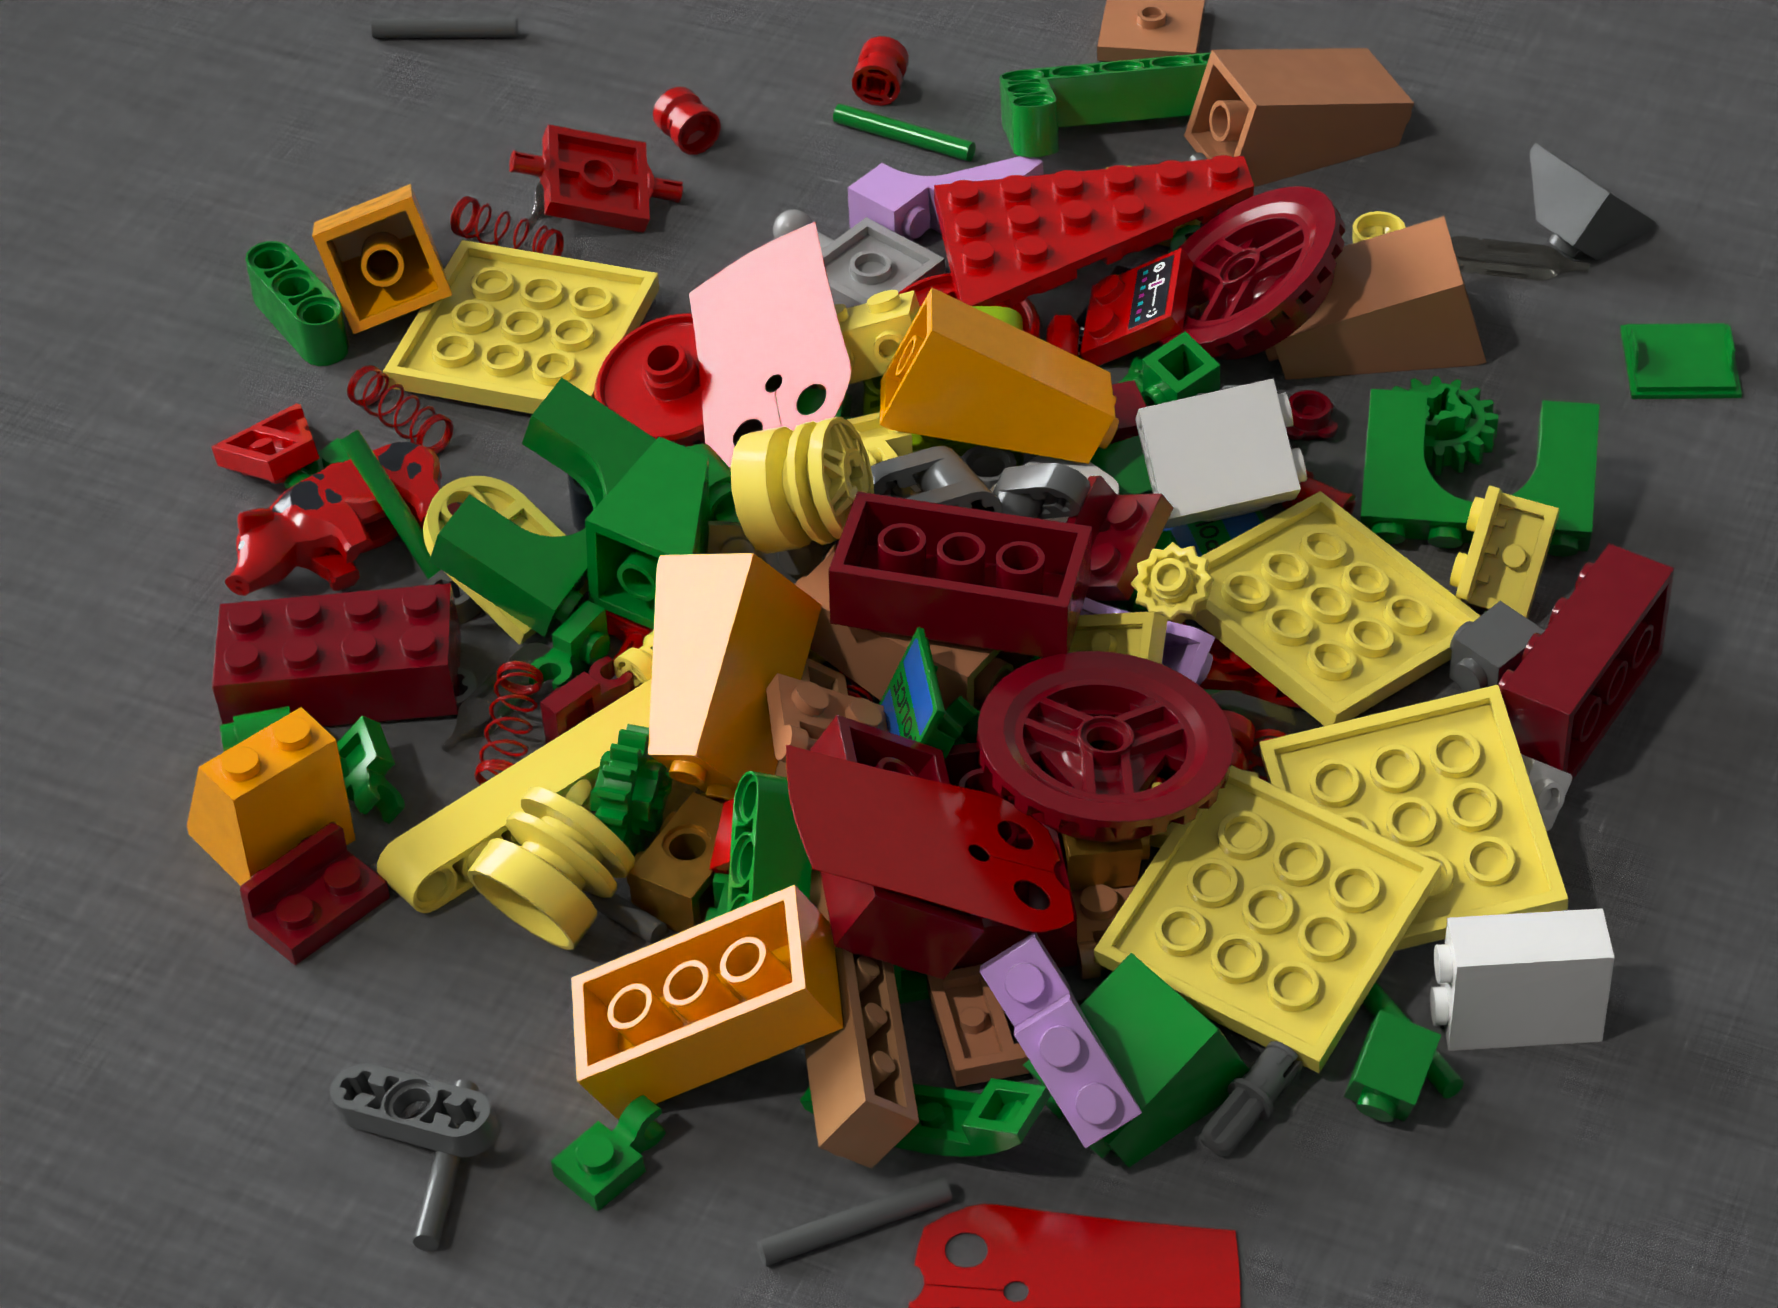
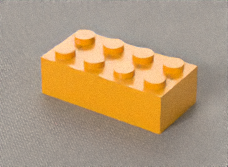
M795 885L571 978L577 1082L617 1119L620 1118L625 1108L639 1096L644 1095L654 1104H657L844 1028L835 945L830 922Z

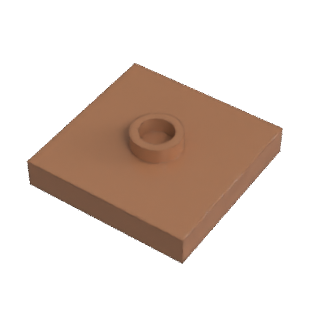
M1107 0L1097 45V61L1111 62L1198 54L1205 13V0Z

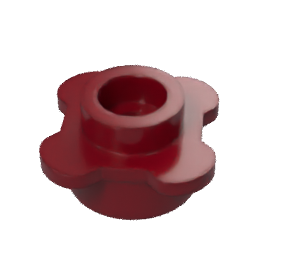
M1303 390L1290 396L1289 402L1292 410L1293 426L1286 427L1289 439L1315 440L1319 437L1330 438L1337 433L1338 424L1331 419L1334 405L1325 394L1313 390Z

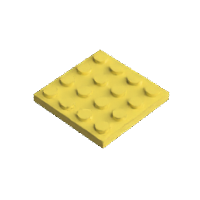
M462 240L444 269L452 296L420 309L383 370V373H386L389 377L387 388L395 384H401L404 387V391L533 414L558 381L563 378L595 399L594 387L598 371L614 346L641 325L659 291L658 273Z
M1321 491L1201 556L1202 558L1209 559L1207 572L1214 578L1206 608L1203 611L1197 612L1195 621L1323 726L1353 719L1451 660L1452 651L1450 643L1456 631L1465 622H1474L1480 617L1473 609L1456 598L1455 595Z
M1498 685L1259 742L1261 758L1270 784L1441 863L1440 878L1395 951L1445 939L1447 918L1568 910V896Z
M1231 765L1225 788L1219 789L1217 801L1209 809L1198 808L1195 820L1185 825H1175L1094 948L1095 963L1114 971L1130 953H1133L1206 1018L1265 1047L1271 1041L1281 1042L1297 1053L1298 1058L1296 1060L1302 1061L1303 1066L1320 1073L1440 878L1441 863Z

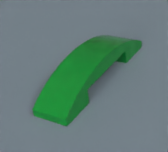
M995 1078L990 1079L981 1094L913 1083L919 1123L894 1147L925 1154L959 1157L988 1155L1011 1149L1022 1143L1050 1098V1092L1046 1086ZM809 1086L801 1097L800 1102L806 1111L814 1114Z

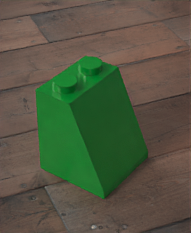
M658 437L585 519L590 602L654 630L656 574L660 555L705 554L707 521H710L709 456Z
M1130 953L1079 1006L1142 1111L1137 1117L1089 1146L1102 1160L1112 1151L1130 1168L1222 1105L1229 1097L1228 1085L1234 1078H1242L1250 1070L1222 1032L1133 953ZM1028 1059L1023 1066L1036 1079L1039 1085L1046 1086ZM1051 1095L1045 1107L1060 1120L1064 1114Z

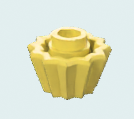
M1174 542L1164 550L1152 549L1147 560L1137 563L1138 575L1130 583L1138 592L1135 603L1147 608L1148 612L1155 611L1167 617L1168 621L1181 624L1186 619L1195 620L1197 612L1203 611L1206 608L1214 578L1207 572L1209 559L1198 557L1194 546L1180 548Z

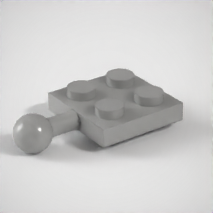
M796 209L784 211L774 222V238L777 239L813 222L803 211ZM867 217L836 240L818 232L834 305L844 304L846 308L865 304L871 296L887 290H897L899 293L914 282L931 276L945 274V258Z

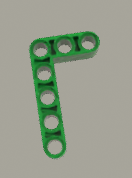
M1211 52L1024 69L1001 74L999 81L1002 127L1013 153L1022 157H1042L1057 153L1060 149L1058 127L1191 115Z

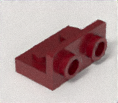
M1090 476L1088 480L1090 481L1091 488L1079 514L1068 517L1066 523L1092 527L1091 579L1086 598L1094 601H1129L1135 589L1130 583L1138 575L1137 563L1149 558L1174 507L1162 493L1117 495L1102 476Z
M330 822L315 834L303 839L298 846L268 867L256 872L240 887L248 928L295 966L390 898L387 881L347 850L344 830L335 822Z

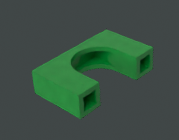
M561 378L532 414L522 445L574 478L588 494L594 510L656 439L567 380ZM469 494L439 532L429 562L545 637L557 620L564 623L579 608L584 599V595L579 591L588 580L586 528L566 536L538 535L519 527Z
M1371 389L1360 522L1388 544H1399L1404 542L1405 539L1428 540L1430 545L1439 548H1456L1461 546L1462 543H1471L1474 532L1466 530V525L1473 502L1460 499L1445 491L1433 479L1425 462L1424 436L1428 392ZM1542 400L1538 428L1536 468L1527 483L1512 495L1559 508L1560 514L1547 553L1549 555L1565 557L1575 555L1578 551L1588 552L1593 528L1600 404Z

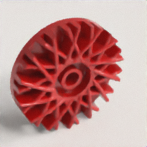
M690 313L674 314L652 320L622 338L603 361L594 387V397L597 401L655 439L662 437L686 447L705 444L698 356L693 317Z

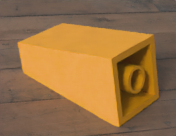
M932 287L881 378L880 425L885 428L1089 464L1098 447L1102 449L1108 447L1116 433L1119 419L1115 417L1114 406L1116 396L1113 395L1110 372Z
M754 553L660 555L656 574L648 755L669 768V776L681 783L696 786L706 793L705 797L722 804L734 798L737 785L747 771L775 775L779 760L776 759L774 753L766 688L777 673L801 680L822 605Z

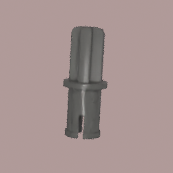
M1271 1041L1250 1070L1242 1078H1234L1228 1085L1229 1097L1207 1122L1200 1135L1203 1145L1211 1149L1216 1155L1226 1157L1231 1154L1258 1119L1267 1120L1274 1113L1273 1103L1278 1099V1096L1303 1069L1302 1061L1296 1060L1298 1058L1297 1053L1281 1042Z

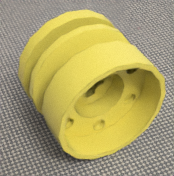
M842 417L829 418L818 423L814 421L806 422L796 426L794 431L784 426L750 432L740 437L733 451L731 489L736 514L745 536L755 549L766 554L799 549L809 545L812 540L821 545L840 540L857 491L874 494L870 461L861 436L852 423Z
M538 786L530 787L521 798V808L524 812H511L506 819V827L521 846L500 838L491 839L468 870V879L493 906L512 921L554 946L565 950H574L597 918L596 908L583 891L602 898L612 897L617 890V882L613 877L626 878L629 871L635 865V858L629 848L591 812L551 790Z

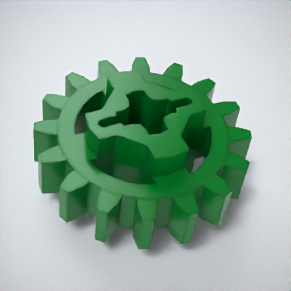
M1433 376L1431 384L1423 385L1421 381L1413 378L1410 380L1409 390L1399 386H1394L1392 390L1428 392L1424 436V457L1427 467H1432L1435 475H1441L1443 466H1451L1458 473L1464 472V462L1466 460L1480 465L1483 460V452L1492 453L1495 438H1497L1498 414L1493 413L1494 402L1492 399L1480 400L1481 389L1478 387L1468 391L1462 390V380L1455 379L1451 384L1441 382L1439 376Z
M627 724L626 730L620 729L618 743H612L610 751H606L600 759L599 774L590 796V810L596 811L595 816L629 848L635 857L637 853L644 851L645 838L651 839L652 833L658 831L661 827L664 808L668 795L672 791L673 781L669 776V772H666L667 767L648 755L649 727Z

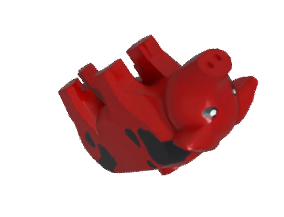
M395 442L372 450L423 529L430 503L441 489L442 472L440 471L439 457L430 448L411 442ZM352 460L332 463L324 470L286 490L268 509L257 508L238 514L237 525L239 534L236 538L238 563L235 570L225 579V584L233 593L246 596L252 592L280 583L295 567L299 566L327 580L333 591H340L354 586L360 578V572L353 563L357 556L385 545L398 535V532ZM455 502L449 504L447 508L453 515L461 505Z

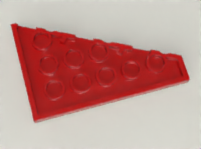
M1227 155L1215 156L1204 160L1183 162L1167 160L1151 165L1130 167L1115 165L1099 170L1078 172L1063 170L1055 174L1035 176L1010 175L1003 179L983 181L958 180L951 184L934 185V202L956 298L970 306H993L1004 302L1011 307L1023 302L1030 295L1044 293L1077 279V269L1098 260H1102L1107 265L1121 260L1128 253L1140 252L1172 238L1174 228L1194 219L1205 224L1228 208L1254 196V184L1245 157H1231Z

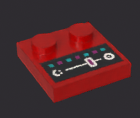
M1183 248L1119 275L1112 274L1106 276L1096 285L1092 286L1080 349V356L1085 361L1099 366L1183 330L1193 266L1192 260Z

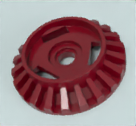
M1293 186L1278 188L1239 202L1199 228L1178 248H1183L1193 262L1183 330L1157 341L1158 344L1163 346L1186 331L1213 358L1233 360L1260 353L1294 333L1316 312L1325 300L1334 279L1335 267L1337 265L1335 259L1344 248L1345 242L1342 236L1346 231L1345 223L1331 200L1321 191L1309 187Z
M1077 651L1067 654H1056L1027 663L1005 676L996 684L986 697L980 711L977 749L980 750L979 763L983 773L993 775L992 787L1000 796L1015 797V808L1025 815L1031 814L1044 825L1068 836L1090 841L1121 842L1164 833L1172 822L1185 825L1195 820L1198 808L1209 809L1217 801L1219 789L1225 788L1229 778L1233 754V735L1229 722L1217 702L1203 688L1183 674L1165 665L1133 655L1104 651ZM1093 741H1108L1116 744L1119 748L1113 751H1104L1093 748L1089 743ZM1040 762L1053 778L1040 769L1036 763ZM1164 766L1177 771L1164 783L1146 790Z

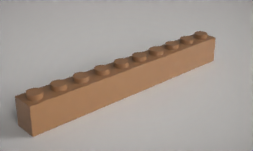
M807 658L801 678L802 681H810L821 687L848 695L845 675ZM778 761L775 771L776 776L787 777L786 762ZM812 869L810 902L830 922L820 871ZM835 947L844 1028L804 1044L818 1148L872 1169L919 1123L893 964L861 954H853L845 949Z

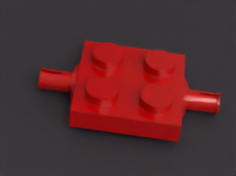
M548 124L542 137V156L513 150L510 157L509 171L511 173L516 172L539 177L544 188L545 215L644 233L650 221V198L679 203L683 193L682 181L654 177L647 163L646 142Z

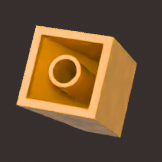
M411 184L314 222L312 237L353 334L452 296V291L434 240Z
M300 707L199 766L187 821L188 834L240 886L248 881L256 872L271 865L298 846L303 839L315 834L330 822H335L343 828L346 845L352 843L356 838L336 739Z

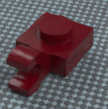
M607 656L594 662L590 667L589 674L584 671L564 686L556 688L548 697L540 702L546 744L634 690L633 674L627 671L619 678L612 679L615 676L613 659Z

